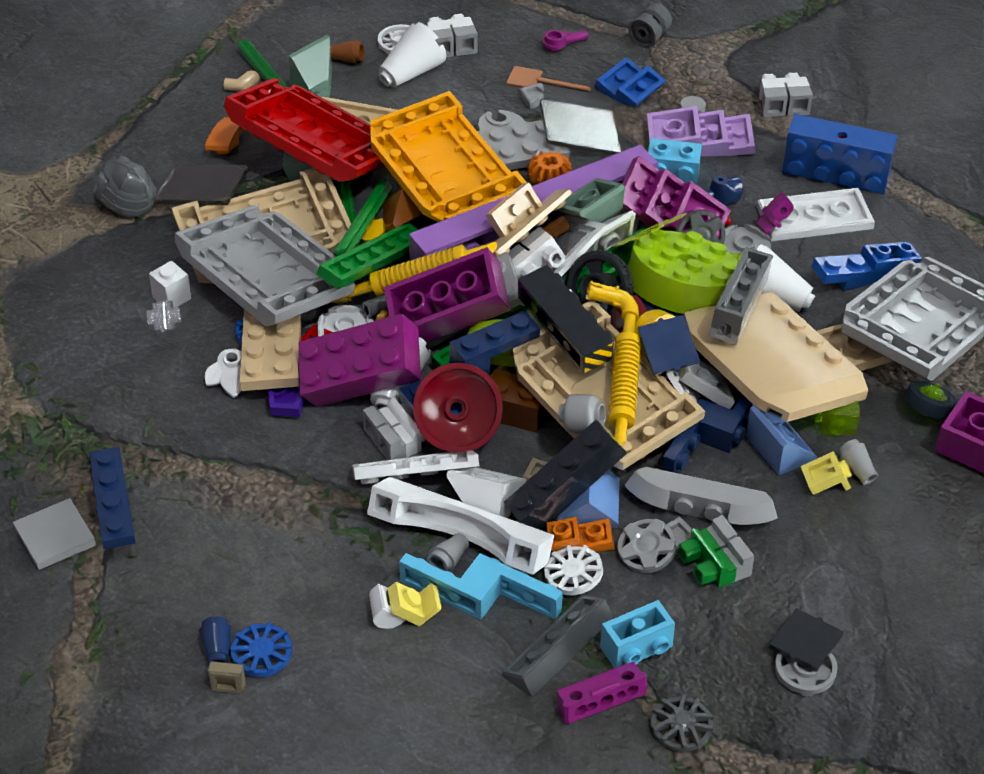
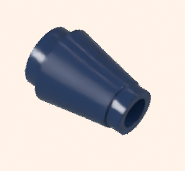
M214 616L206 618L202 621L199 634L208 665H210V662L228 663L231 626L224 617Z

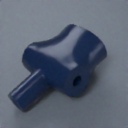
M715 175L709 189L704 191L727 206L741 199L743 184L738 176L726 177Z

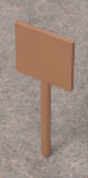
M514 66L506 82V85L520 88L541 82L582 91H591V88L588 86L541 78L543 71Z

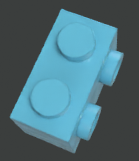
M656 138L650 139L648 153L658 162L659 171L666 168L683 182L692 181L697 184L702 144Z
M654 601L602 623L600 648L614 668L633 661L635 664H638L641 660L654 654H662L673 646L675 622L660 601Z

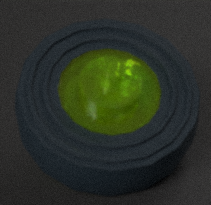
M925 381L911 382L904 397L907 404L924 416L937 419H947L958 403L957 398L951 392L940 387L937 383L933 384Z

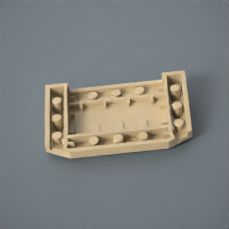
M316 168L300 171V179L203 207H199L198 201L171 208L178 230L181 231L252 205L259 206V212L269 214L274 211L282 214L332 254H334L335 248L351 225L331 177L318 173ZM193 267L199 283H212Z
M773 292L761 293L737 345L709 336L716 305L684 312L695 348L755 407L764 412L773 409L782 414L781 420L789 422L866 399L868 387L863 373Z
M590 300L583 304L587 311H591L595 315L597 323L604 330H608L611 333L615 346V337L619 332L610 324L611 316L596 301ZM544 328L540 330V337L512 348L518 380L566 431L564 423L559 420L560 405L564 404L566 398L571 394L596 395L600 402L604 403L606 418L603 426L614 437L615 428L608 422L614 346L612 360L585 374L579 371ZM641 354L635 424L627 429L626 442L622 446L627 454L614 465V467L624 470L693 426L705 416V410L687 392L680 394L661 374L653 375L649 362ZM568 432L574 439L580 434Z

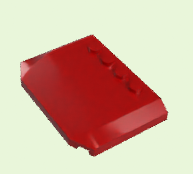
M272 78L225 98L223 107L233 123L251 132L252 136L271 143L275 149L291 154L295 160L316 168V171L322 175H328L339 182L355 179L383 165L371 149L369 123L301 86L293 84L290 88L278 84L279 79Z

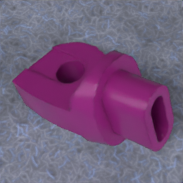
M780 192L767 207L764 206L762 209L764 214L756 223L769 235L776 226L781 228L780 222L789 217L794 205L783 192Z

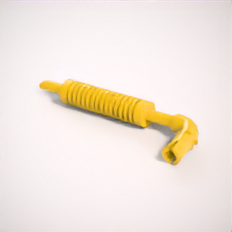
M492 242L466 250L464 245L461 244L448 250L445 249L432 255L429 254L422 258L391 266V268L387 267L386 269L371 272L369 281L354 286V293L332 301V303H345L351 301L352 297L374 291L376 296L384 295V287L483 248L488 247L494 253L497 243Z
M590 281L586 291V299L619 307L622 311L621 317L624 320L623 332L615 337L608 417L609 424L615 428L614 438L623 446L626 442L627 429L634 426L636 418L641 338L635 333V321L639 318V309L634 298L626 291L619 289V286L612 287Z

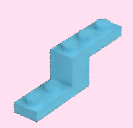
M407 553L399 561L401 582L419 591H422L432 583L437 586L440 601L480 620L500 594L554 620L562 612V591L551 584H545L530 577L523 571H517L502 564L499 560L487 557L481 553L461 578L456 577L449 571H443L430 565L422 558H416Z

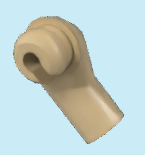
M251 70L244 73L238 79L225 78L224 90L239 92L255 86L259 83L260 76L256 71Z

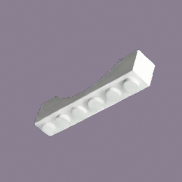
M388 477L372 486L367 512L370 516L392 524L429 528L452 535L460 533L468 541L494 554L505 565L530 574H535L549 562L554 539L553 534L392 477Z

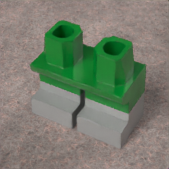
M723 515L712 519V525L703 530L691 529L690 539L680 543L678 547V556L683 563L687 564L696 559L698 560L699 564L694 565L693 574L700 585L714 581L717 587L720 588L749 577L752 574L754 555L739 536L737 537L736 531Z

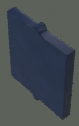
M684 315L666 320L659 318L658 322L637 328L653 375L672 370L678 372L680 368L700 363Z

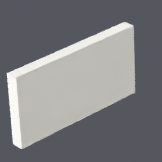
M859 188L787 196L794 205L792 213L780 222L781 228L776 226L771 231L769 237L772 242L874 229L875 221ZM774 198L757 200L756 207L760 217L764 214L762 212L764 206L767 207Z

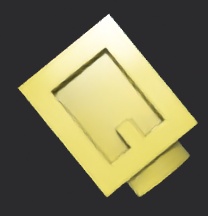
M834 451L801 466L813 495L839 483H842L845 490L851 489L847 479L852 476L851 471L845 460L839 462Z
M398 582L387 588L392 614L417 626H421L441 610L438 589L432 583L420 592Z

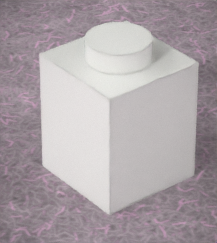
M173 261L149 273L152 297L166 310L171 311L191 299L188 274Z

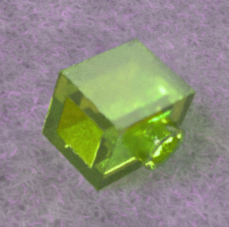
M859 400L815 414V422L820 423L821 434L857 435L860 420Z

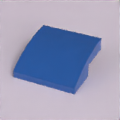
M626 57L598 78L594 87L622 104L636 107L664 85L666 80L648 65L641 69Z

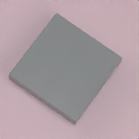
M700 359L698 364L679 369L680 381L720 406L730 409L734 405L731 382L712 366Z
M70 498L13 522L14 530L38 570L96 546L94 536Z

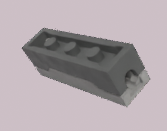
M746 247L715 307L709 336L737 345L767 283L773 255Z

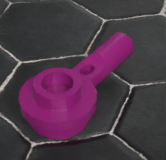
M549 30L542 38V45L549 51H559L565 47L566 43L587 40L588 33L586 30L574 33L563 32L562 30Z

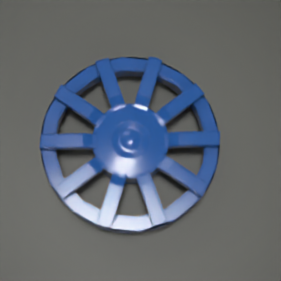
M270 622L268 624H250L249 627L236 633L231 644L233 663L242 664L244 674L253 677H266L278 673L289 663L292 656V642L287 631ZM264 631L263 637H259L258 632ZM270 632L275 633L270 639L268 638ZM253 633L255 639L252 640L247 636ZM280 638L285 641V643L274 644ZM241 641H244V642H246L247 644H249L248 646H247V645H240V646H238ZM286 649V653L283 656L275 650ZM239 651L248 652L240 658H238L236 652ZM250 658L252 661L251 667L245 666L243 662ZM273 658L280 660L274 666H272L270 663L273 660ZM257 664H265L267 667L266 669H256Z

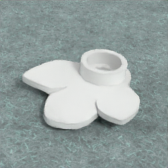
M226 349L219 354L217 362L209 366L205 372L206 386L221 384L222 388L232 398H236L240 394V350Z

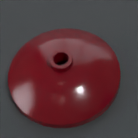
M450 363L431 371L419 384L413 400V416L418 430L430 444L447 452L462 453L483 446L496 433L502 419L503 403L496 383L486 372L466 363ZM453 403H458L461 406L459 414L451 412V405Z

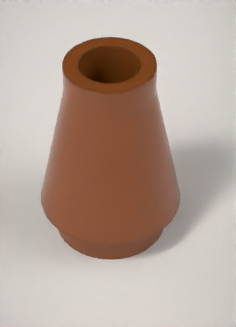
M355 39L330 45L331 60L358 64V62L364 60L365 48L363 42H358Z

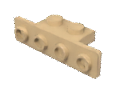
M523 183L490 210L486 216L500 237L495 241L497 243V248L493 253L495 257L505 252L509 253V247L528 237V231L532 227L541 225L548 219L547 215L551 211L563 207L566 204L565 199L572 194L569 188L556 190L541 202L530 183Z

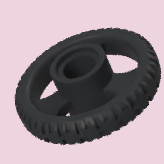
M601 250L590 251L581 255L569 268L565 286L578 295L577 281L580 272L585 266L589 269L590 274L586 275L580 284L581 295H578L582 305L590 301L586 299V291L590 281L596 283L599 281L603 285L612 287L618 286L617 280L612 274L603 273L604 262H607L616 269L620 276L621 286L619 289L626 291L632 296L634 288L632 285V274L620 257L611 252ZM612 310L607 312L610 316L612 314Z

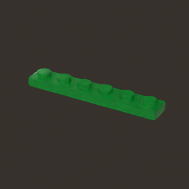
M407 222L319 265L316 275L324 279L329 286L340 289L410 253L409 234L418 229Z

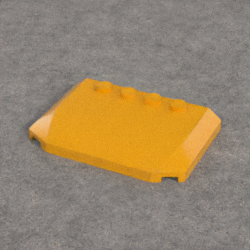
M450 91L370 120L371 149L422 214L437 222L506 197L520 185L527 183L517 170L511 172L463 115V106Z

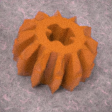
M551 150L549 153L540 151L539 155L532 156L528 166V175L532 186L572 171L568 157L562 156L561 152L552 153Z

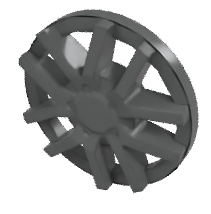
M687 694L668 699L663 698L654 707L651 715L650 726L654 737L663 746L674 751L689 752L697 750L709 741L713 732L712 713L700 703V699L696 698L695 700L686 697ZM685 704L692 706L689 711L684 710ZM665 708L671 714L662 711V709ZM658 717L662 722L656 724V718ZM698 722H708V725H707V724H701V723H698ZM666 729H669V730H670L669 732H667V733L664 734L663 736H662V734L660 733L661 731L666 730ZM697 733H705V735L699 739ZM677 736L679 738L680 744L673 743L669 740ZM690 736L694 743L687 744L685 737Z

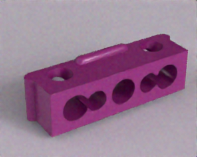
M633 661L557 690V708L563 715L564 724H571L645 695L647 693L646 673L641 672Z

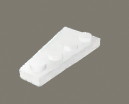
M472 450L462 453L443 452L352 465V471L355 480L361 479V483L366 484L378 482L379 477L385 476L404 479L413 473L433 475L438 474L440 470L479 466L478 454Z

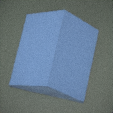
M754 405L750 408L746 437L778 476L818 458L788 422L781 420V416L770 411L764 412Z
M608 470L557 516V520L577 517L578 523L582 524L609 518L611 527L618 528L620 478Z

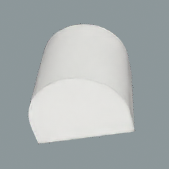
M380 584L376 585L369 593L374 624L384 629L399 626L405 619L392 614L387 587Z

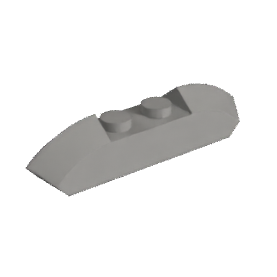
M650 467L636 470L625 484V487L632 494L644 502L660 509L683 515H691L711 521L723 515L729 524L734 525L760 524L778 518L773 500L766 492Z

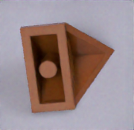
M403 189L390 196L383 204L385 233L423 216L422 212Z

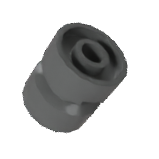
M649 4L629 25V34L632 40L642 47L652 46L672 25L670 12L661 4Z

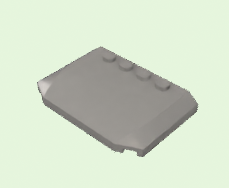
M252 205L175 232V244L182 258L265 327L354 293V282L337 289L329 286L324 279L316 275L319 265L336 256L280 213L272 211L269 214L259 212V206Z
M924 257L922 263H915L912 260L903 261L846 305L841 332L924 378L933 381L984 337V284L931 257Z

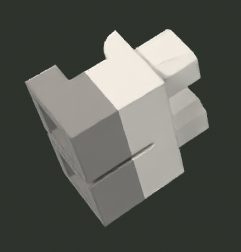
M455 14L448 20L432 17L427 22V27L438 36L435 40L438 46H444L446 57H453L454 51L456 56L478 53V33L470 17H464L463 14Z
M797 72L788 73L785 75V78H776L773 74L763 75L759 100L762 101L763 117L785 116L786 112L788 116H794V114L810 115L813 94L806 77H800Z
M538 227L520 242L522 246L517 244L508 253L512 259L518 279L545 265H548L551 269L554 267L558 268L565 262L566 258L553 237L541 227Z
M394 397L389 400L386 407L376 410L374 406L363 409L364 431L374 444L378 446V449L387 460L410 457L422 451L421 442L426 439L418 430L416 423L413 421L414 416L404 403L399 404Z

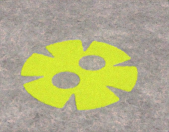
M681 214L658 223L620 241L613 247L640 238L685 215Z

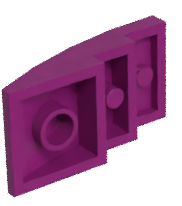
M640 156L633 158L622 182L625 187L623 209L627 212L633 211L636 213L635 217L651 227L684 213L688 214L695 210L710 211L717 215L725 225L731 211L694 182L684 183L666 168L659 171ZM700 215L704 221L712 218L707 215ZM682 218L666 224L660 229L676 232L677 225ZM689 221L685 224L682 231L689 229ZM719 230L716 233L717 238H719Z

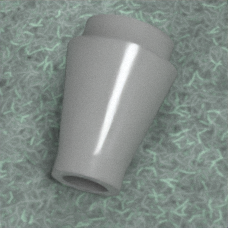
M853 439L839 448V461L845 460L850 471L860 479L863 485L870 484L878 477V473L874 469L864 443Z
M456 533L453 537L431 548L427 556V562L443 571L452 572L464 551L469 547L468 539L464 535Z

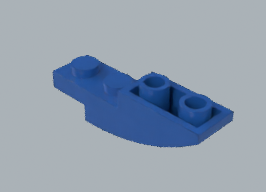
M909 242L864 245L860 254L814 258L811 267L824 284L839 283L843 290L874 284L901 262L912 260L915 263H920L922 258Z

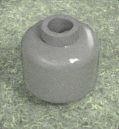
M571 394L566 398L565 403L559 407V420L564 423L565 428L570 433H581L595 420L599 421L602 425L605 423V405L603 402H600L596 395Z

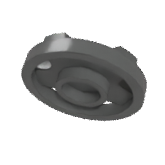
M692 211L686 214L677 225L676 232L687 233L693 231L701 234L706 240L724 244V224L717 215L710 211ZM700 215H707L712 218L704 221ZM689 221V229L682 231L685 224ZM718 230H719V239L716 237V233H717Z

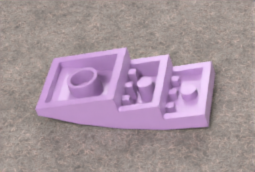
M697 106L647 113L650 139L656 138L702 144V157L736 156L756 153L750 114L725 117L724 110L698 114Z

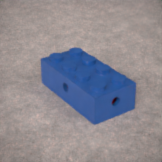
M794 114L787 135L782 173L884 194L891 172L898 135Z

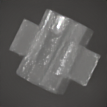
M173 301L152 303V310L146 311L147 324L149 326L154 325L155 332L176 330L175 323L181 322L180 308H174Z

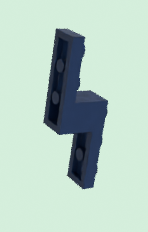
M525 311L451 341L449 364H470L480 368L490 376L491 357L540 337V327ZM424 378L399 388V398L412 414L414 396Z
M743 394L733 410L700 398L697 403L705 410L704 418L675 437L664 455L662 470L677 473L679 470L683 471L687 465L690 451H696L699 443L730 453L735 443L740 444L744 437L745 426L748 424L750 408L753 404Z
M120 447L89 452L92 465L91 473L103 548L109 549L136 544Z

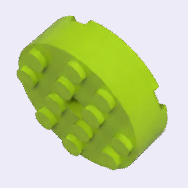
M657 229L634 241L627 268H629L632 274L633 291L658 307L684 314V312L716 305L738 264V260L727 251V247L724 244L706 240L697 232L682 233Z

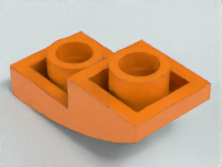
M224 117L211 131L205 143V150H213L216 154L230 153V150L239 145L240 133L246 129L233 123L229 117Z
M577 517L547 522V532L554 535L551 551H559L567 548V545H571V547H583L586 545L595 552L615 549L609 518L582 524L578 523Z

